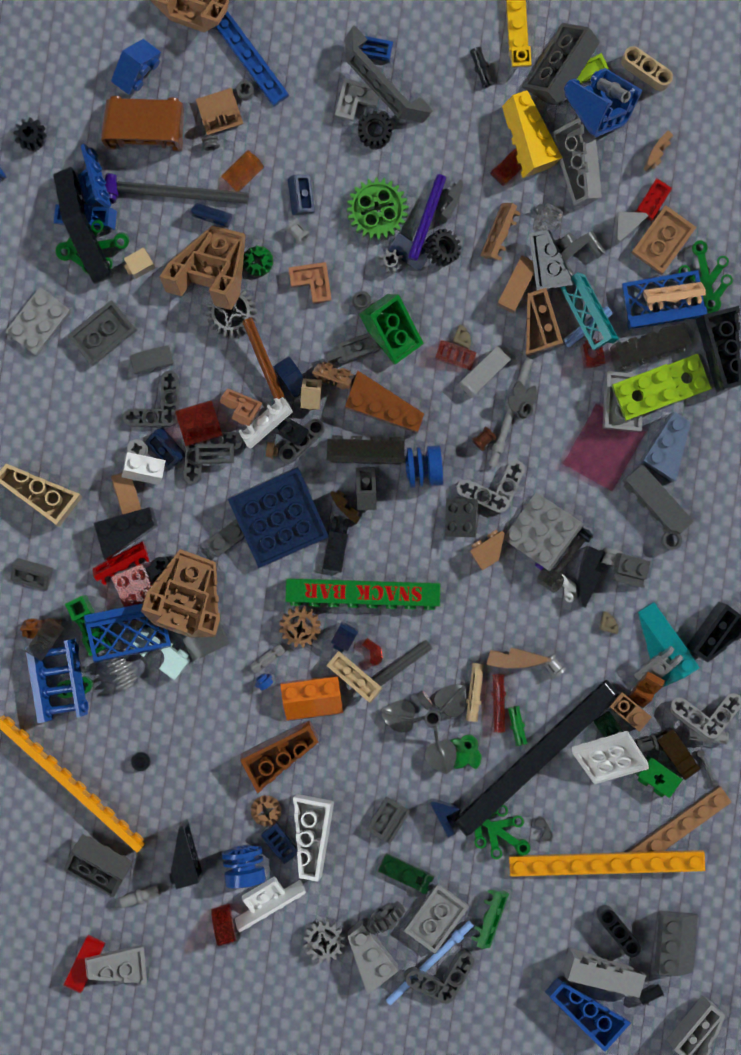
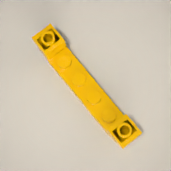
M506 0L512 67L531 66V46H528L526 0Z

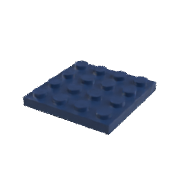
M298 467L227 498L258 568L329 537Z

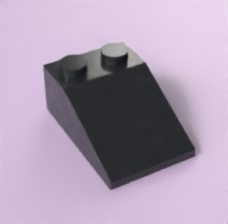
M185 819L179 826L171 873H169L171 884H175L176 889L197 884L203 876L188 819Z

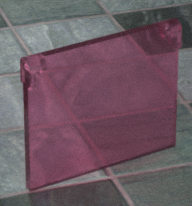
M595 404L563 465L613 491L646 431L642 430L638 433L602 429L603 407Z

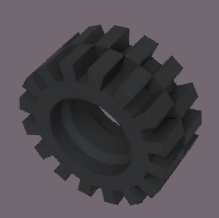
M373 111L372 114L367 112L366 116L363 115L362 120H359L358 137H360L361 143L363 142L366 147L370 146V149H373V147L380 149V146L384 147L386 143H389L392 136V126L388 116H384L382 112L378 114L377 111ZM376 123L382 127V133L379 136L373 137L369 135L367 130L371 124Z
M439 229L426 239L424 247L427 248L424 250L425 253H429L427 258H432L431 263H436L438 267H445L451 264L461 254V251H459L461 245H458L460 240H456V234L451 235L452 231L449 230L447 232V229ZM439 242L445 246L447 254L440 249Z

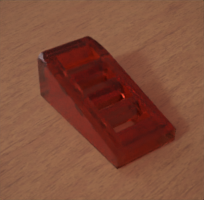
M440 340L435 360L471 371L477 352ZM444 347L448 348L446 357L442 356ZM452 349L455 350L453 360L449 358ZM459 352H462L460 362L456 361ZM466 354H469L470 357L467 365L463 364Z

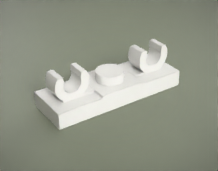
M283 397L280 399L275 398L274 401L276 403L272 406L267 405L268 409L256 418L250 426H247L244 431H238L247 447L253 448L293 412L286 399Z

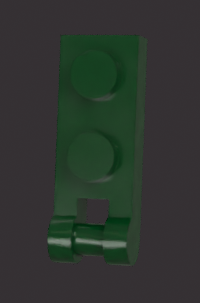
M385 853L378 868V872L423 894H427L429 890L428 885L435 877L388 853ZM418 876L423 878L421 884L416 882Z

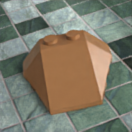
M151 0L170 21L201 32H206L219 25L229 5V0Z
M180 549L146 593L141 612L154 625L188 637H215L220 621V613H218L219 597L217 596L216 562Z

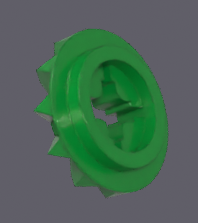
M256 245L249 248L244 254V268L253 276L266 275L272 269L273 256L264 246ZM254 254L258 258L263 257V259L261 260L263 267H261V265H259L258 263L253 264V262L255 261L253 256Z

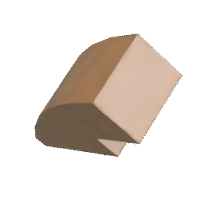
M521 255L497 306L514 314L534 274L532 260Z
M510 648L509 654L490 650L487 665L500 668H529L549 663L551 658L517 648Z

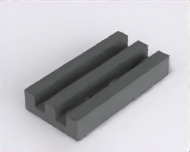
M195 444V464L234 463V444ZM230 448V452H199V449ZM199 456H230V459L199 460Z

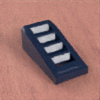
M278 822L261 833V837L283 864L297 855L298 849ZM277 831L278 834L271 839L269 836ZM282 837L283 840L275 845L274 841ZM286 842L287 846L279 850L278 848ZM291 848L292 852L284 857L283 853Z

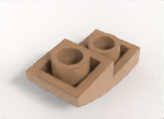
M669 130L658 140L650 152L644 166L645 171L650 168L654 170L662 162L660 160L664 155L662 151L671 144L670 140L674 136Z
M122 473L112 475L111 480L122 515L141 510L133 480L122 478Z

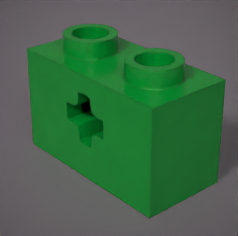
M647 754L645 759L648 762L649 769L636 772L635 774L639 777L637 780L646 787L648 784L653 786V792L663 798L665 795L670 798L683 779ZM654 776H659L661 778L660 781L656 780Z

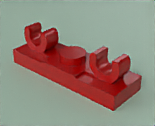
M142 541L92 568L93 577L96 581L101 580L103 585H107L105 577L110 576L113 581L116 580L115 573L127 569L132 562L135 561L137 567H140V562L138 561L140 558H144L146 562H149L146 545Z

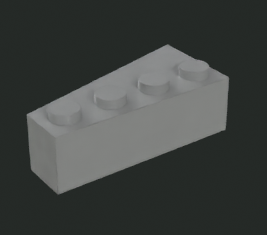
M577 118L551 133L563 157L559 161L574 206L588 205L602 198L596 137L591 135L580 118Z

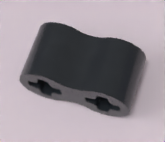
M167 557L155 558L150 567L143 568L137 572V581L141 585L153 584L156 578L164 571V569L158 568L160 565L159 561L165 562L164 567L166 568L170 563V559ZM143 573H150L149 581L143 580Z

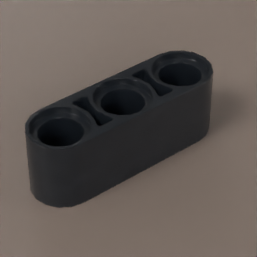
M600 906L596 913L604 928L628 957L638 956L641 952V946L634 935L610 906ZM605 912L611 913L609 919H602ZM622 927L623 931L621 934H614L616 928ZM629 943H635L633 949H626Z

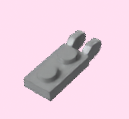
M670 646L638 669L634 676L640 680L649 671L662 678L678 665L683 657L678 655L670 660L668 656L674 651V648Z

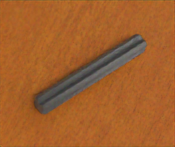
M424 640L372 679L382 686L429 652L432 646L427 640Z

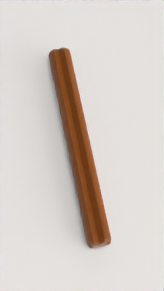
M247 318L243 320L242 323L273 398L280 399L283 397L286 399L253 319Z

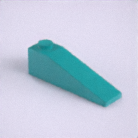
M655 602L638 611L650 660L670 646L674 648L673 653L668 656L670 660L678 655L683 657L678 665L661 678L665 680L663 687L684 679L700 668Z

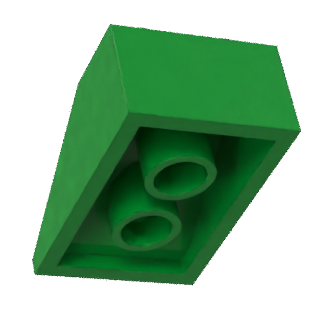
M386 294L359 314L367 331L393 364H397L424 344L399 294Z

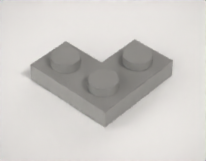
M344 78L335 117L354 122L358 104L377 108L379 97L367 84Z

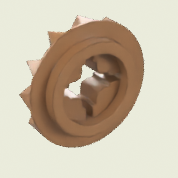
M269 795L258 797L251 807L252 818L257 824L264 827L272 826L276 823L282 812L279 801ZM263 804L267 809L274 808L269 812V818L266 814H260L263 811Z

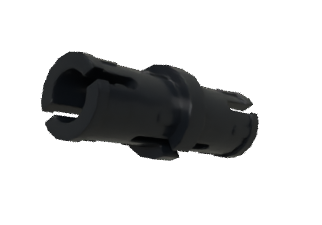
M476 47L477 50L475 51V48L470 50V54L475 64L474 70L479 75L482 88H486L487 82L489 86L493 85L494 82L488 69L489 64L485 61L482 53V48Z

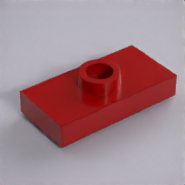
M656 178L635 212L646 213L648 215L646 219L652 221L671 192L672 187Z

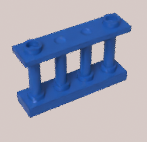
M76 638L65 640V646L44 650L41 648V644L25 647L37 723L53 720V714L76 711V717L88 714L89 704L85 698L78 655L79 645L76 642ZM66 654L68 665L47 669L44 667V657ZM69 673L70 685L48 687L47 676ZM73 693V704L51 706L50 695Z

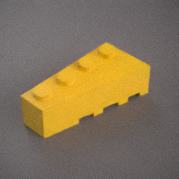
M528 90L512 95L502 106L508 129L511 130L513 135L511 140L517 149L518 155L516 158L518 163H521L523 179L552 168L563 157Z

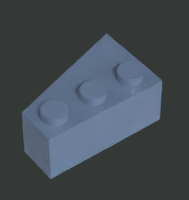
M676 412L669 414L639 462L668 481L675 482L691 422Z

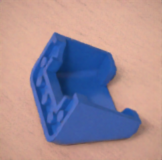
M606 68L594 72L591 77L592 83L589 86L583 87L580 85L579 80L572 79L564 87L565 97L587 131L595 137L624 126L631 117L643 91ZM605 78L610 82L620 84L621 88L630 91L631 97L629 101L622 103L616 98L608 97L605 92L597 89L598 80Z

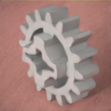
M320 919L319 925L313 922L311 925L312 929H306L309 935H304V940L308 942H305L303 946L304 948H309L306 954L312 953V960L318 957L319 963H322L323 959H326L327 963H329L331 957L336 960V953L342 954L340 947H345V942L341 941L345 939V935L340 934L342 928L336 929V922L330 925L329 919L326 920V923H323ZM316 931H318L319 933H318L317 937H313V939H312V936L314 935V933H315ZM322 934H323V937L325 938V940L327 941L326 947H325V944L323 943V941H321V939H322ZM337 943L336 947L330 951L331 946Z

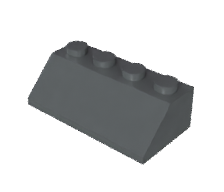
M562 23L522 87L542 101L560 106L565 99L564 87L569 80L578 78L600 41L589 27Z

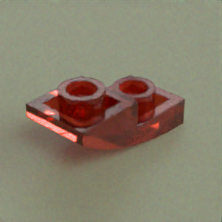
M516 148L490 172L503 187L522 170L521 163H518L516 158L518 155Z
M230 904L211 909L217 946L236 941V931Z

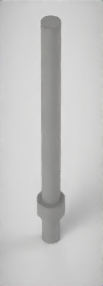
M527 357L518 381H521L523 385L533 361ZM509 407L497 442L492 447L493 453L489 466L496 468L500 454L504 451L505 446L503 445L515 413Z

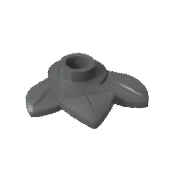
M517 381L513 387V395L508 397V406L512 411L516 412L519 418L525 419L533 413L537 389L536 386H532L526 390L521 381Z

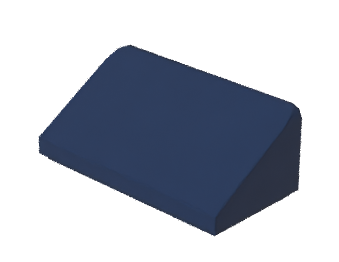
M293 174L287 179L292 215L315 213L310 175Z
M199 203L195 204L190 211L195 218L227 228L232 219L231 213Z
M398 233L388 251L393 253L396 249V255H402V261L420 272L428 260L427 256L429 253H425V249L422 248L418 260H410L408 255L413 241Z
M163 427L155 430L145 441L146 445L158 459L166 460L165 467L169 471L185 458L183 450Z

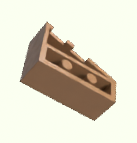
M547 288L528 293L527 357L564 345Z

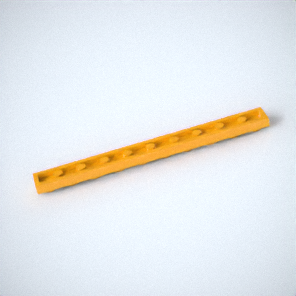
M4 715L0 717V730L136 853L140 851L145 843L139 833H133L124 820H119L114 816L115 812L110 807H105L100 803L101 800L97 795L90 794L86 790L87 787L81 781H76L72 778V773L68 769H62L57 764L58 761L52 755L48 756L39 743L31 741L29 734L23 729L19 730L15 726L13 719Z
M704 850L509 856L510 876L706 871Z

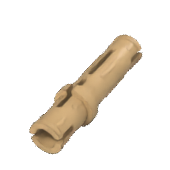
M472 663L469 697L466 699V703H468L466 721L478 722L479 705L482 702L480 694L484 664Z

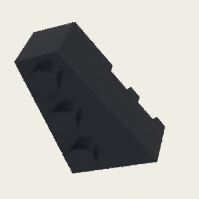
M152 507L94 523L104 560H109L130 544L158 527Z
M718 601L687 644V649L699 659L705 662L711 661L726 650L727 646L741 638V614L729 605Z

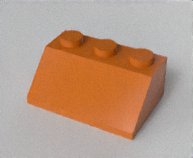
M338 675L287 681L280 684L286 721L344 713Z

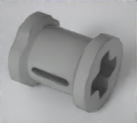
M298 219L293 220L285 228V231L289 232L296 239L297 245L304 242L310 235V232L305 231L299 224Z
M555 654L549 656L551 662L542 665L552 674V679H555L566 670L565 666H561L557 661Z

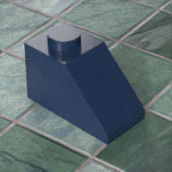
M342 621L331 641L334 644L333 648L340 652L348 651L359 630Z

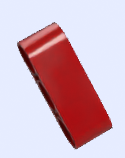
M88 934L63 986L80 994L82 993L88 981L85 958L100 955L106 942Z

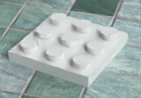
M628 731L619 732L572 747L573 755L594 784L649 769L647 760Z

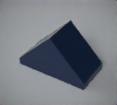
M288 356L273 367L293 397L296 398L301 394L304 377L290 356Z

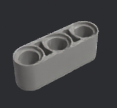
M497 346L458 385L473 398L511 359Z

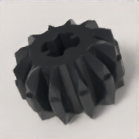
M29 117L27 122L21 119L22 125L16 124L18 130L13 131V134L17 136L15 142L20 144L22 149L27 147L28 151H32L33 147H35L36 150H39V143L45 145L42 139L47 138V134L44 132L46 128L44 125H40L41 122L38 119L33 121Z

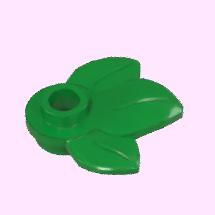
M467 734L461 739L450 740L456 748L454 768L460 769L469 764L472 768L477 769L482 760V755L477 749V738ZM465 742H470L472 747H467Z

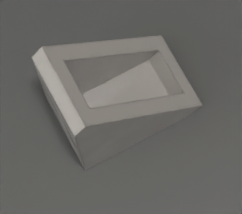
M618 212L615 216L614 243L618 245L645 221L648 215L637 212Z

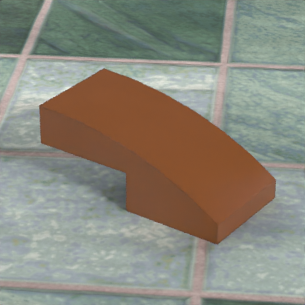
M648 671L635 685L628 697L644 708L652 701L654 694L663 687L665 680Z

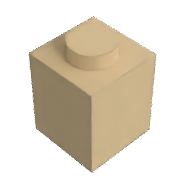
M144 247L124 258L127 263L124 265L129 276L133 274L136 279L156 268Z
M303 378L300 408L320 410L322 380Z

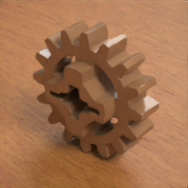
M296 606L295 611L289 608L288 614L283 613L282 618L284 620H280L279 625L282 627H280L279 632L284 633L282 639L288 638V645L294 642V647L301 644L302 648H304L306 642L312 645V639H318L317 634H320L321 631L319 628L321 621H316L318 614L312 615L313 609L306 611V606H303L302 610H299V607ZM302 621V628L300 629V632H298V626Z

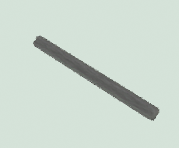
M117 182L119 193L247 204L249 201V194L247 192Z

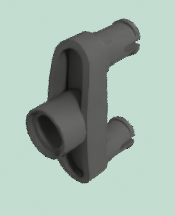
M593 231L578 239H575L569 232L557 242L563 250L561 255L571 276L575 273L568 266L567 259L583 246H588L596 259L606 252L596 239L597 236Z

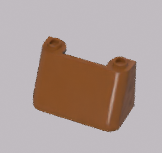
M111 96L110 99L106 100L101 141L106 149L116 150L117 144L120 147H124V144L161 145L162 148L168 146L172 147L173 151H182L183 103L174 97L167 98V100L122 99L119 96Z

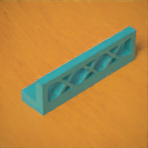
M577 272L572 276L577 286L575 294H570L566 286L560 288L590 346L595 351L607 343H615L619 338L586 276ZM578 298L583 299L585 302L583 311L578 310L576 307ZM586 314L592 315L594 319L592 327L586 326L584 322ZM595 331L601 332L604 338L597 344L593 340Z

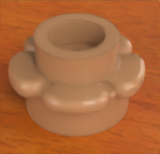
M275 441L273 443L267 442L265 457H269L271 460H273V456L277 457L279 445H275Z

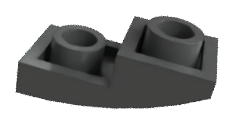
M459 180L457 184L454 182L447 190V199L451 203L446 202L440 210L442 212L441 219L444 222L450 219L457 207L463 187L462 180Z
M169 345L141 351L129 356L134 374L150 372L155 368L172 366L174 364Z

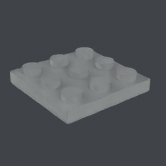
M536 492L508 530L503 540L550 572L584 524Z

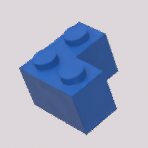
M145 39L127 47L121 52L111 82L128 95L139 91L143 86L144 82L142 80L150 70H155L158 67L161 52Z

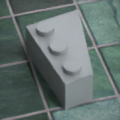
M362 919L348 930L347 937L367 995H369L398 972V964L377 936L369 932L366 922Z
M702 996L666 1040L679 1055H709L711 1044L714 1038H717L725 1015L710 1000Z

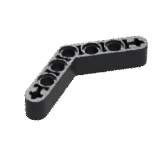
M70 166L54 173L53 178L62 221L92 282L97 284L113 277L108 261L86 218L79 181L74 169Z

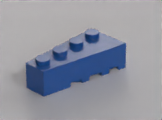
M559 978L545 991L604 1052L631 1024L622 1015Z

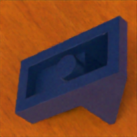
M434 798L430 799V804L447 837L454 835L453 828L456 826L452 818H447V816L458 811L459 806Z

